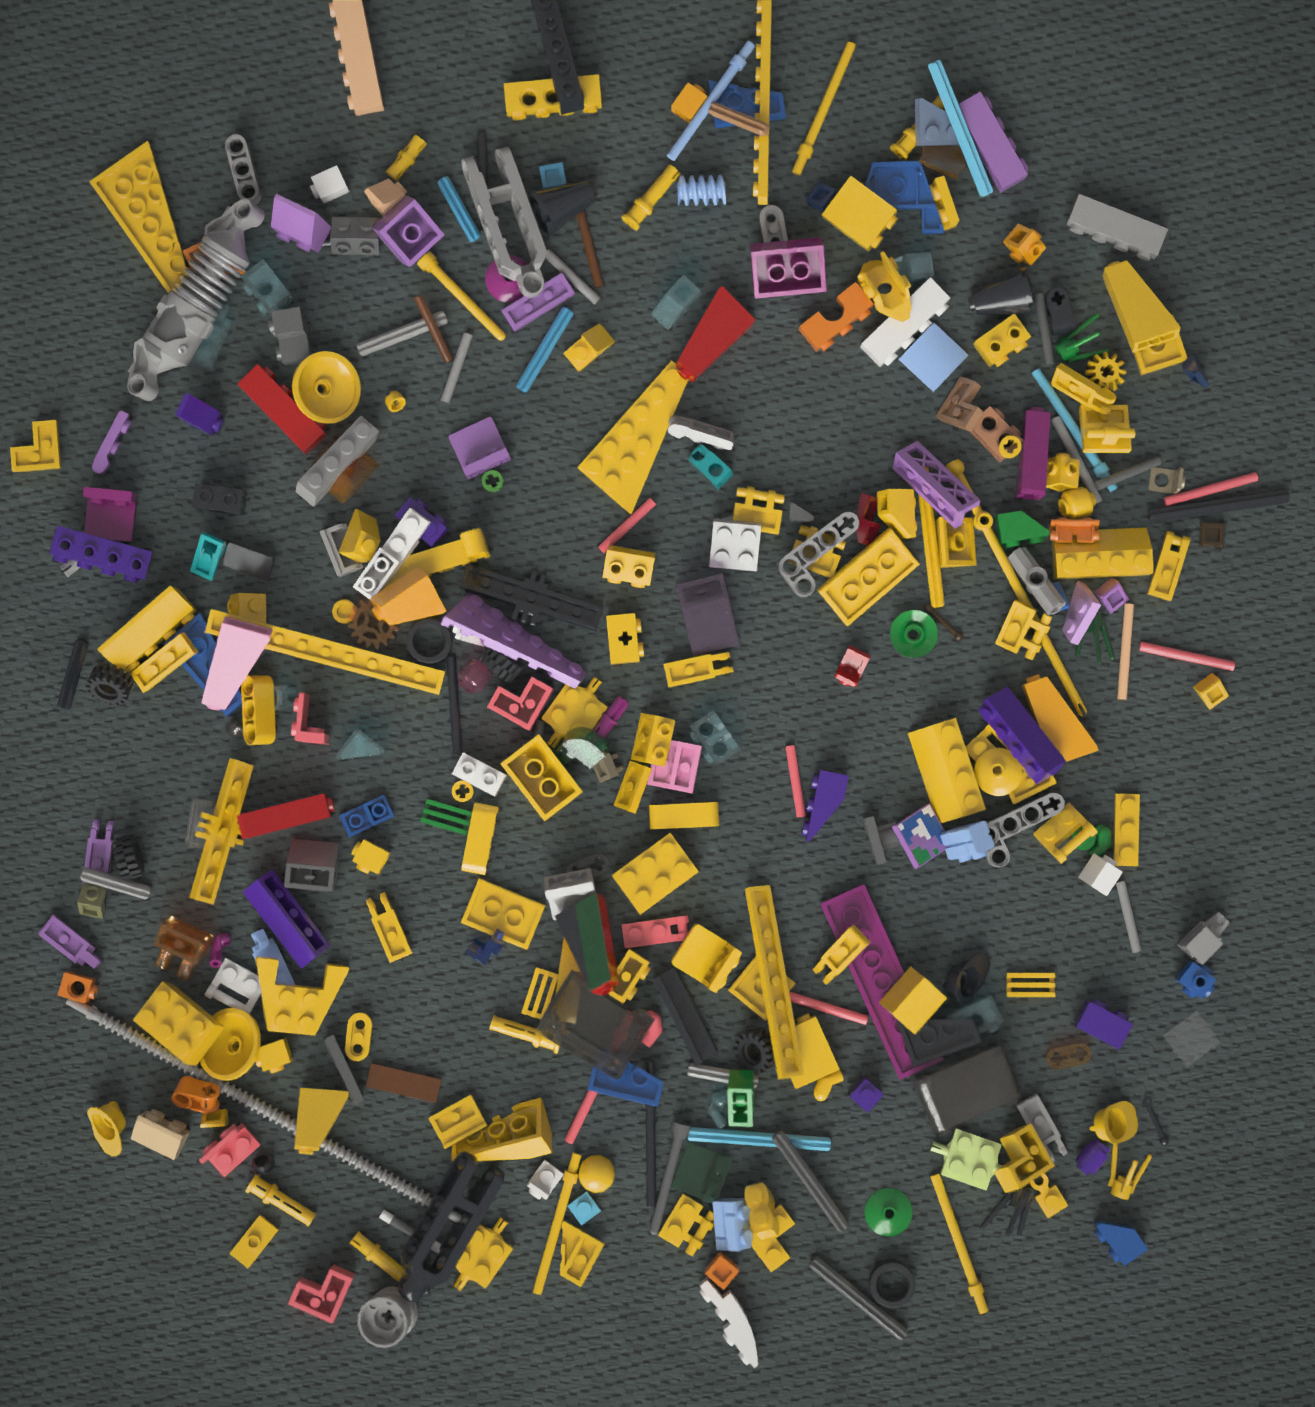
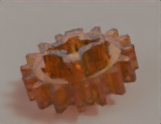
M368 599L367 604L360 600L361 607L353 606L352 609L356 613L355 615L348 616L349 619L353 620V623L349 624L348 628H354L355 630L351 636L355 637L358 635L357 643L361 644L365 641L366 648H369L372 643L376 649H379L380 642L387 646L386 639L389 637L394 640L395 637L392 632L399 631V628L390 625L388 632L385 634L382 629L385 622L383 619L378 623L380 633L373 627L369 628L367 624L370 621L367 614L369 613L371 617L377 619L370 609L374 605L370 599ZM363 612L365 616L364 623L358 627V618ZM367 632L375 633L378 639H369L363 636V634Z

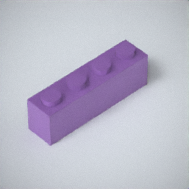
M979 92L959 103L979 156L999 192L1001 193L1023 181L1028 175L1026 172L1028 171L1027 164L1022 158H1018L1015 152V143L1010 137L1007 138L1003 132L1005 129L1003 122L999 117L995 118L991 111L993 106L987 96L983 97L982 93Z

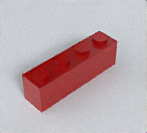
M257 364L237 385L307 455L327 436L323 431L326 427L323 423L308 418L289 397L292 392L283 383L279 386L273 380L276 375L267 366L262 369Z

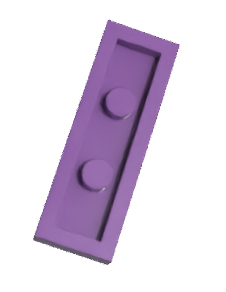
M563 273L546 282L542 292L537 297L528 298L524 296L501 311L515 332L575 295V292Z

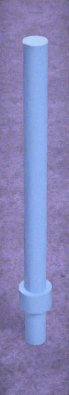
M747 41L739 54L733 56L727 71L667 154L671 160H676L707 116L711 103L719 99L735 74L743 69L746 64L745 60L755 47L752 42Z

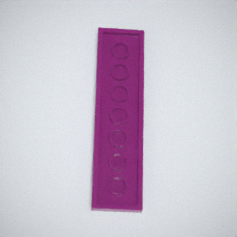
M862 884L820 903L836 941L852 925H855L870 941L848 967L899 1080L943 1061V1057H939L913 1066L897 1024L898 1019L879 1003L903 976L904 971L865 885Z

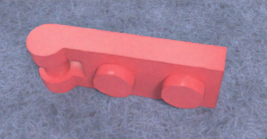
M688 915L622 924L625 948L684 941L689 933L687 923H689ZM677 924L678 934H671L670 925Z

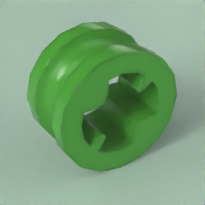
M489 470L482 476V485L488 492H497L503 486V477L498 471ZM493 475L494 478H499V483L496 482L497 486L494 488L490 484L486 485V480H489L487 477Z

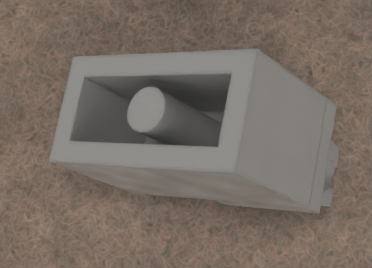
M1217 912L1206 921H1200L1177 946L1193 962L1204 964L1223 945L1220 937L1229 921L1221 913Z

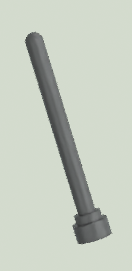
M673 1121L671 1131L674 1138L650 1226V1233L652 1235H657L660 1230L682 1142L690 1134L691 1125L683 1123V1125L679 1121Z

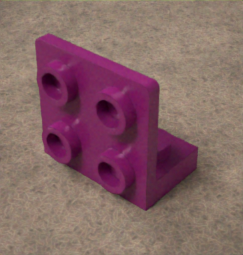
M84 487L83 497L88 499L84 533L108 540L131 542L133 540L137 494L132 491Z

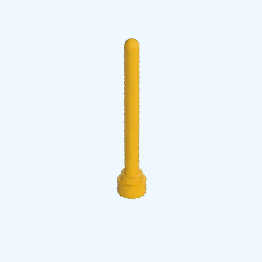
M431 251L427 252L418 261L417 265L423 271L431 272L498 340H504L505 333L438 266L437 257Z

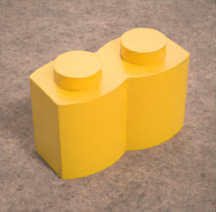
M763 1183L746 1186L745 1200L751 1210L749 1221L752 1230L762 1240L778 1236L780 1226L777 1216L773 1213L775 1209L773 1194Z

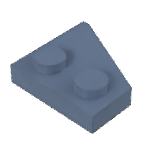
M923 98L915 99L916 146L959 145L946 111Z

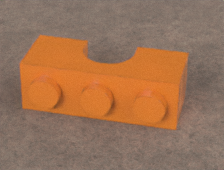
M857 282L836 298L843 311V316L839 320L828 321L818 311L800 325L799 331L816 352L820 349L823 351L827 350L835 343L833 338L838 334H841L843 337L854 328L851 324L857 319L862 322L872 314L870 309L874 304Z

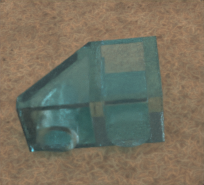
M683 275L665 294L651 315L669 331L701 296V290Z

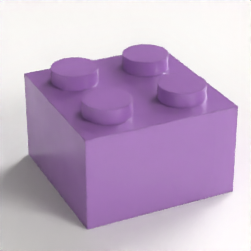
M405 196L372 227L399 261L408 267H411L444 236V233L418 202L409 196Z

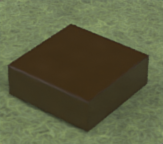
M1200 522L1199 546L1223 548L1225 523Z

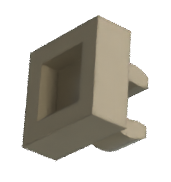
M610 753L591 761L600 783L618 776V772L623 770L622 766L616 768L613 760L618 758L617 754L610 756Z

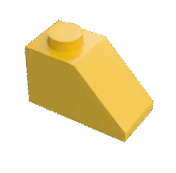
M355 509L338 553L357 563L370 562L376 554L381 541L377 520Z

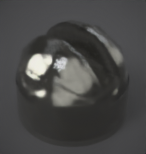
M233 717L227 725L226 731L230 737L236 739L243 736V722L238 718Z

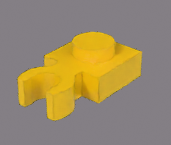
M1043 1173L1041 1175L1043 1178L1042 1184L1036 1185L1034 1181H1031L1030 1185L1035 1190H1039L1040 1193L1035 1196V1199L1046 1217L1049 1218L1066 1208L1068 1204L1055 1184L1048 1187V1177Z

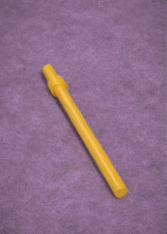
M847 42L805 142L799 147L797 152L799 156L792 169L794 174L801 175L807 159L811 158L814 151L812 148L856 47L852 42Z
M572 1153L568 1170H565L562 1180L564 1184L532 1291L535 1294L542 1295L572 1187L578 1179L579 1174L577 1170L582 1156L579 1153Z
M939 1173L930 1177L970 1285L968 1290L971 1297L974 1296L979 1313H986L989 1310L983 1296L985 1291L982 1283L978 1282Z

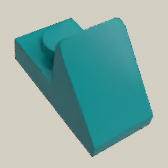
M202 532L190 572L212 581L216 575L220 559L227 549L225 541Z

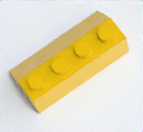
M1147 528L1098 530L1099 541H1094V543H1077V535H1072V543H1055V540H1052L1054 579L1144 576L1154 573L1152 546Z
M170 585L97 650L113 665H116L118 670L122 668L124 669L123 673L127 671L131 673L141 665L139 661L145 655L150 657L159 649L157 645L161 641L165 640L167 642L177 633L176 628L181 624L185 626L195 617L193 614L197 610L178 588Z
M956 718L908 733L931 806L940 823L986 810Z

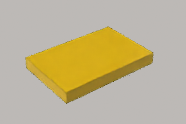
M479 878L461 923L527 950L546 905Z

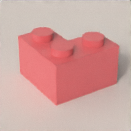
M531 677L520 698L498 686L487 707L531 731L554 689Z
M333 1264L323 1286L301 1277L288 1304L333 1324L355 1274Z

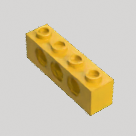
M599 74L578 76L581 91L584 95L583 113H595L597 108H602ZM552 79L504 83L507 117H512L513 120L526 119V115L536 114L537 118L549 117L550 113L559 112L561 115L558 101L556 103L547 101L549 95L555 94ZM528 96L536 99L533 105H526L523 103V100ZM574 112L563 114L562 116L572 115Z

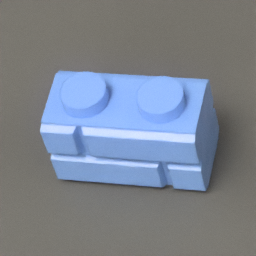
M985 821L955 827L942 832L940 835L943 845L946 846L945 851L948 859H959L960 863L987 856L986 851L993 849L995 846Z
M723 1198L713 1201L716 1250L741 1251L751 1248L753 1239L749 1224L751 1210L747 1206L745 1198Z

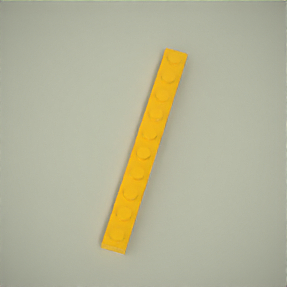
M757 0V13H762V21H757L756 36H761V44H756V59H761V67H756V82H760V90H755V104H760V113H755V118L769 125L771 0ZM769 131L766 136H754V150H759V159H754V173H758V182H753V196H758V205L768 204Z
M215 609L210 610L205 633L219 636L225 616L273 629L265 649L438 695L440 693L445 674L443 670Z

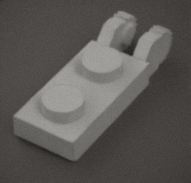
M678 415L670 417L668 421V433L677 438L686 436L694 442H705L720 450H731L734 444L733 431L691 418L678 417Z
M1037 1093L1016 1104L1026 1125L1032 1123L1052 1161H1055L1054 1155L1049 1150L1048 1143L1055 1141L1059 1152L1063 1156L1068 1153L1060 1139V1133Z

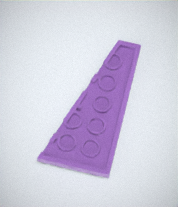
M470 592L440 623L446 627H449L450 624L461 629L460 634L467 637L469 635L480 638L483 645L516 660L520 657L529 661V667L533 669L537 667L547 670L550 677L575 689L587 674L579 664L569 661L560 651L550 648L538 636L531 635L519 623L512 622L500 610L490 607L481 597Z

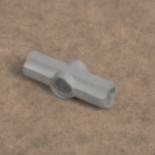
M1026 547L1013 551L1008 560L1026 584L1027 591L1036 598L1048 616L1059 612L1066 602L1048 579L1046 571L1037 564ZM1034 578H1039L1042 580V582L1039 584H1034L1031 582V580Z

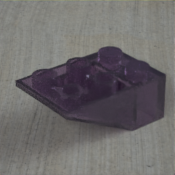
M723 573L676 585L693 656L739 645Z

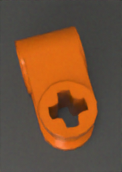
M183 1076L171 1099L180 1108H187L210 1115L219 1110L220 1103L217 1098L220 1095V1088L212 1082L202 1081L191 1076Z

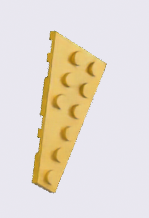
M147 141L89 182L169 294L173 288H176V283L183 284L179 276H188L184 270L187 266L149 141Z
M673 361L665 367L577 467L630 515H632L667 432L668 421L674 415L688 380H684L677 373L678 368Z

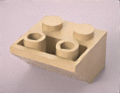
M152 1109L151 1112L147 1110L140 1114L136 1120L131 1139L173 1160L178 1158L190 1133L189 1130L185 1129L187 1125L175 1119L171 1122L164 1118V1113Z

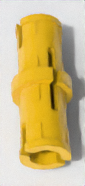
M414 135L403 151L400 150L398 152V157L386 170V173L398 182L409 166L414 165V160L427 143L419 136Z

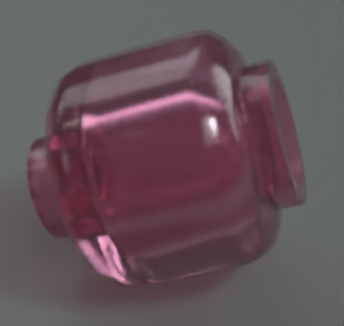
M471 658L466 661L458 672V684L470 694L475 692L481 693L492 680L493 673L480 659Z

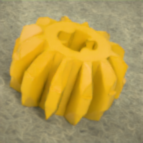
M1104 352L1102 358L1098 354L1094 355V362L1089 361L1087 363L1090 369L1085 371V375L1092 376L1089 380L1095 381L1102 388L1109 389L1110 387L1113 391L1117 390V384L1124 383V379L1120 376L1125 375L1126 370L1119 369L1124 362L1119 361L1116 363V354L1109 359L1108 352ZM1108 368L1110 370L1108 373H1111V375L1103 377L1101 375L1103 371L1100 372V369Z

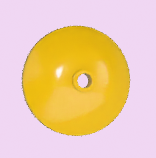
M322 351L311 354L301 361L293 376L292 391L297 406L308 418L319 423L331 424L342 421L352 414L360 399L361 385L355 368L345 357L334 352ZM319 385L323 387L322 393L318 391Z
M226 1008L212 1016L225 1028L200 1060V1063L211 1077L228 1081L241 1077L252 1067L259 1053L261 1037L257 1022L248 1012L238 1008Z

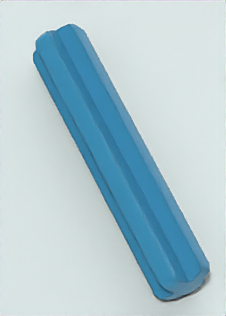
M448 176L438 180V185L470 242L478 240L481 235Z

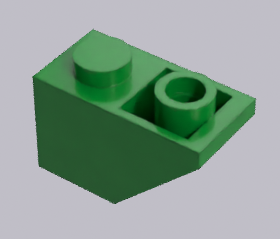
M1022 511L995 516L1000 545L1006 544V548L1021 546L1020 542L1029 540L1030 544L1042 543L1044 538L1050 535L1048 529Z

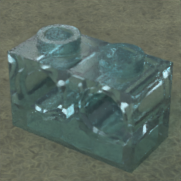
M714 710L689 726L692 730L689 732L690 737L696 745L698 743L702 744L705 749L702 754L709 764L714 762L717 766L740 750ZM702 723H710L712 725L713 733L710 736H703L699 732V727ZM722 742L725 744L727 751L723 756L714 754L713 746L715 743Z

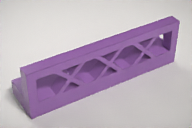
M918 441L896 452L893 470L954 528L962 525L966 512L980 504V499ZM917 451L923 458H913L910 454ZM925 467L935 468L938 474L928 473ZM940 481L951 483L954 489L943 487ZM956 496L965 497L969 502L962 505L956 499Z

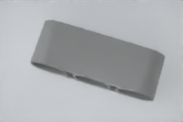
M231 135L226 140L225 148L237 194L240 199H247L254 204H258L261 200V190L250 147L241 135ZM235 144H243V149L240 152H232ZM248 166L249 172L246 175H238L240 167ZM247 189H255V194L251 198H245V191Z

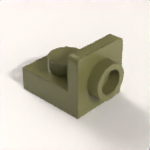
M84 882L77 901L79 914L103 919L105 914L104 899L107 888Z

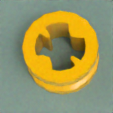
M1011 435L1003 438L998 447L1000 454L1005 458L1017 456L1021 451L1020 440ZM1008 441H1012V445H1016V449H1013L1012 453H1007L1008 449L1004 450L1003 446Z
M458 781L452 787V795L459 802L469 801L473 796V786L466 781ZM461 784H465V788L468 787L470 790L465 795V798H460L461 795L457 796L456 790L460 789Z

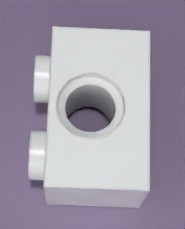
M462 753L452 772L453 775L493 796L497 795L507 776L466 753Z

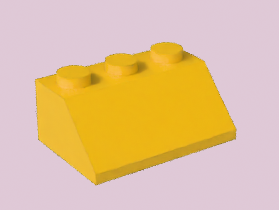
M539 734L501 763L544 821L548 820L583 792Z

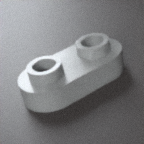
M774 205L763 208L759 217L763 243L771 242L773 238H777L779 241H787L785 221L781 209ZM773 215L776 220L770 223L767 221V217Z

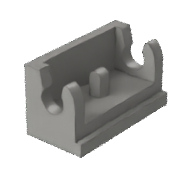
M346 523L320 531L338 577H343L364 568L362 563H357L338 553L348 529Z

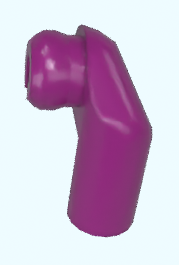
M220 932L215 936L210 951L211 967L219 968L222 965L223 946L231 944L230 934H222Z

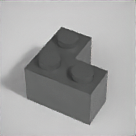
M300 307L271 311L272 319H268L270 332L279 341V346H276L278 361L282 360L284 366L300 364L302 360L312 354L305 313Z

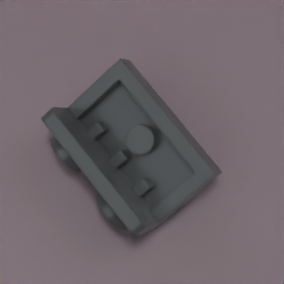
M332 217L330 233L332 254L379 255V236L372 227L380 220V217Z

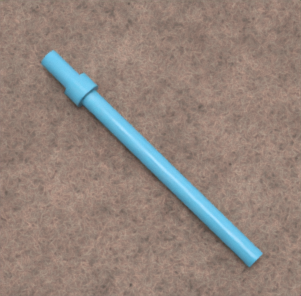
M1038 368L1032 372V375L1082 449L1080 428L1041 369ZM1085 453L1093 465V471L1097 477L1102 479L1110 476L1108 472L1110 469L1105 462H1101L1096 453ZM1115 483L1113 485L1108 486L1107 488L1110 492H1112L1113 490L1118 488V486Z

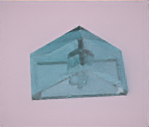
M357 728L336 754V760L386 754V749Z

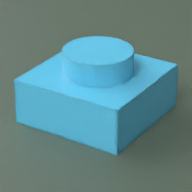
M588 1191L567 1205L581 1225L601 1211Z

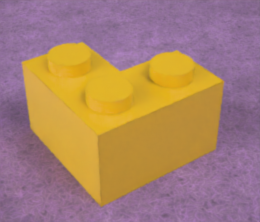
M1032 1123L1018 1127L1000 1138L1011 1161L995 1170L994 1173L1005 1193L1022 1188L1055 1166Z

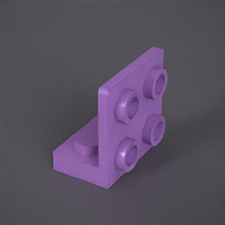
M491 417L455 432L448 437L468 480L511 460Z

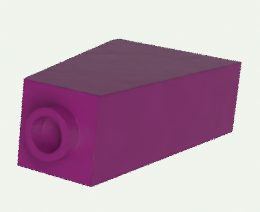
M1030 407V410L1024 412L1021 436L1023 441L1021 442L1015 498L1039 501L1045 496L1050 413L1044 412V408Z

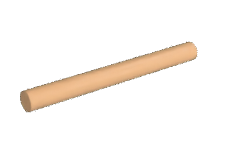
M1124 604L1117 699L1127 700L1134 604Z

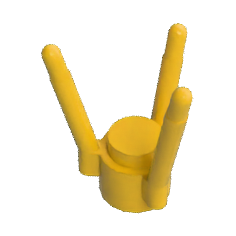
M1113 1144L1111 1174L1108 1186L1112 1187L1110 1192L1112 1195L1129 1200L1130 1194H1133L1152 1155H1147L1133 1180L1131 1179L1138 1164L1137 1160L1133 1161L1127 1177L1119 1175L1118 1179H1116L1118 1144Z

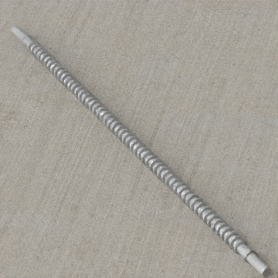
M72 999L67 1000V1005L85 1014L88 1020L93 1019L99 1022V1026L105 1025V1029L110 1028L112 1033L116 1031L117 1036L123 1035L124 1040L128 1038L130 1043L135 1042V1046L141 1045L142 1050L148 1049L147 1052H153L154 1057L159 1055L160 1060L166 1059V1063L171 1062L172 1067L178 1066V1070L183 1069L185 1074L189 1072L191 1077L196 1076V1079L217 1084L221 1094L226 1093V1097L232 1096L233 1101L239 1100L238 1103H244L245 1108L250 1106L251 1111L257 1110V1114L262 1113L263 1118L267 1116L269 1121L275 1120L276 1125L280 1123L281 1128L287 1127L288 1132L293 1130V1134L296 1135V1118L292 1120L290 1115L285 1116L283 1111L279 1113L278 1108L272 1109L271 1104L267 1106L265 1101H259L260 1098L254 1099L253 1094L247 1095V1091L242 1092L241 1087L236 1089L235 1084L229 1085V1081L224 1082L223 1080L211 1077L203 1067L199 1068V1064L196 1066L185 1064L166 1047L163 1048L161 1043L159 1045L156 1044L157 1041H151L149 1036L145 1038L144 1033L138 1034V1030L133 1031L132 1026L126 1027V1023L120 1024L119 1019L115 1021L114 1016L108 1017V1013H101L96 1006L92 1005L90 1007L82 1002ZM332 1138L329 1140L325 1139L321 1147L324 1148V1152L328 1150L330 1155H336V1159L341 1157L342 1162L348 1161L349 1166L351 1164L355 1165L354 1169L360 1168V1172L366 1171L367 1176L373 1175L372 1178H378L379 1183L384 1181L385 1186L391 1185V1189L396 1188L397 1193L401 1191L403 1196L409 1195L410 1200L414 1198L415 1203L421 1202L422 1207L424 1205L428 1206L431 1202L430 1193L426 1195L424 1190L418 1191L417 1186L413 1188L411 1186L412 1183L406 1184L405 1179L401 1181L399 1176L394 1177L393 1173L388 1174L387 1169L381 1170V1166L376 1167L375 1162L370 1164L369 1159L363 1160L362 1155L360 1157L356 1156L357 1152L351 1153V1149L345 1150L344 1145L338 1146L339 1143H333ZM452 1210L448 1218L459 1222L461 1214ZM468 1218L462 1220L464 1225L468 1222Z

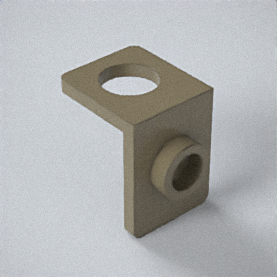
M1179 467L1176 470L1152 468L1148 489L1150 491L1177 494L1185 485L1186 475L1183 474L1184 467ZM1163 473L1167 475L1169 481L1165 487H1158L1155 484L1157 474Z

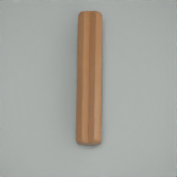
M711 103L708 109L709 114L760 136H766L770 130V126L767 123L719 103Z

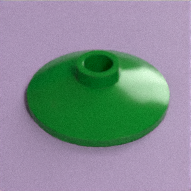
M919 610L903 612L896 617L891 625V643L896 651L903 656L909 658L922 657L928 654L937 642V626L934 620L925 612ZM910 630L917 632L918 636L916 639L909 637Z
M884 1188L876 1191L869 1197L864 1213L868 1226L875 1233L882 1236H895L902 1233L909 1226L913 1211L912 1205L904 1193L897 1189ZM888 1209L894 1212L890 1218L885 1216V1211Z

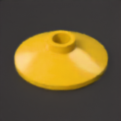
M1004 748L987 750L978 758L974 767V775L978 786L984 792L993 796H1003L1014 791L1020 784L1023 774L1022 765L1012 756L1011 751ZM995 767L1002 768V773L1000 775H995L993 773V769Z

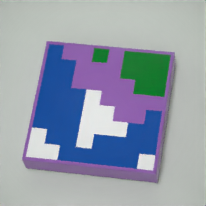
M930 803L922 806L892 826L915 869L920 868L942 853L946 848L940 836L945 830Z

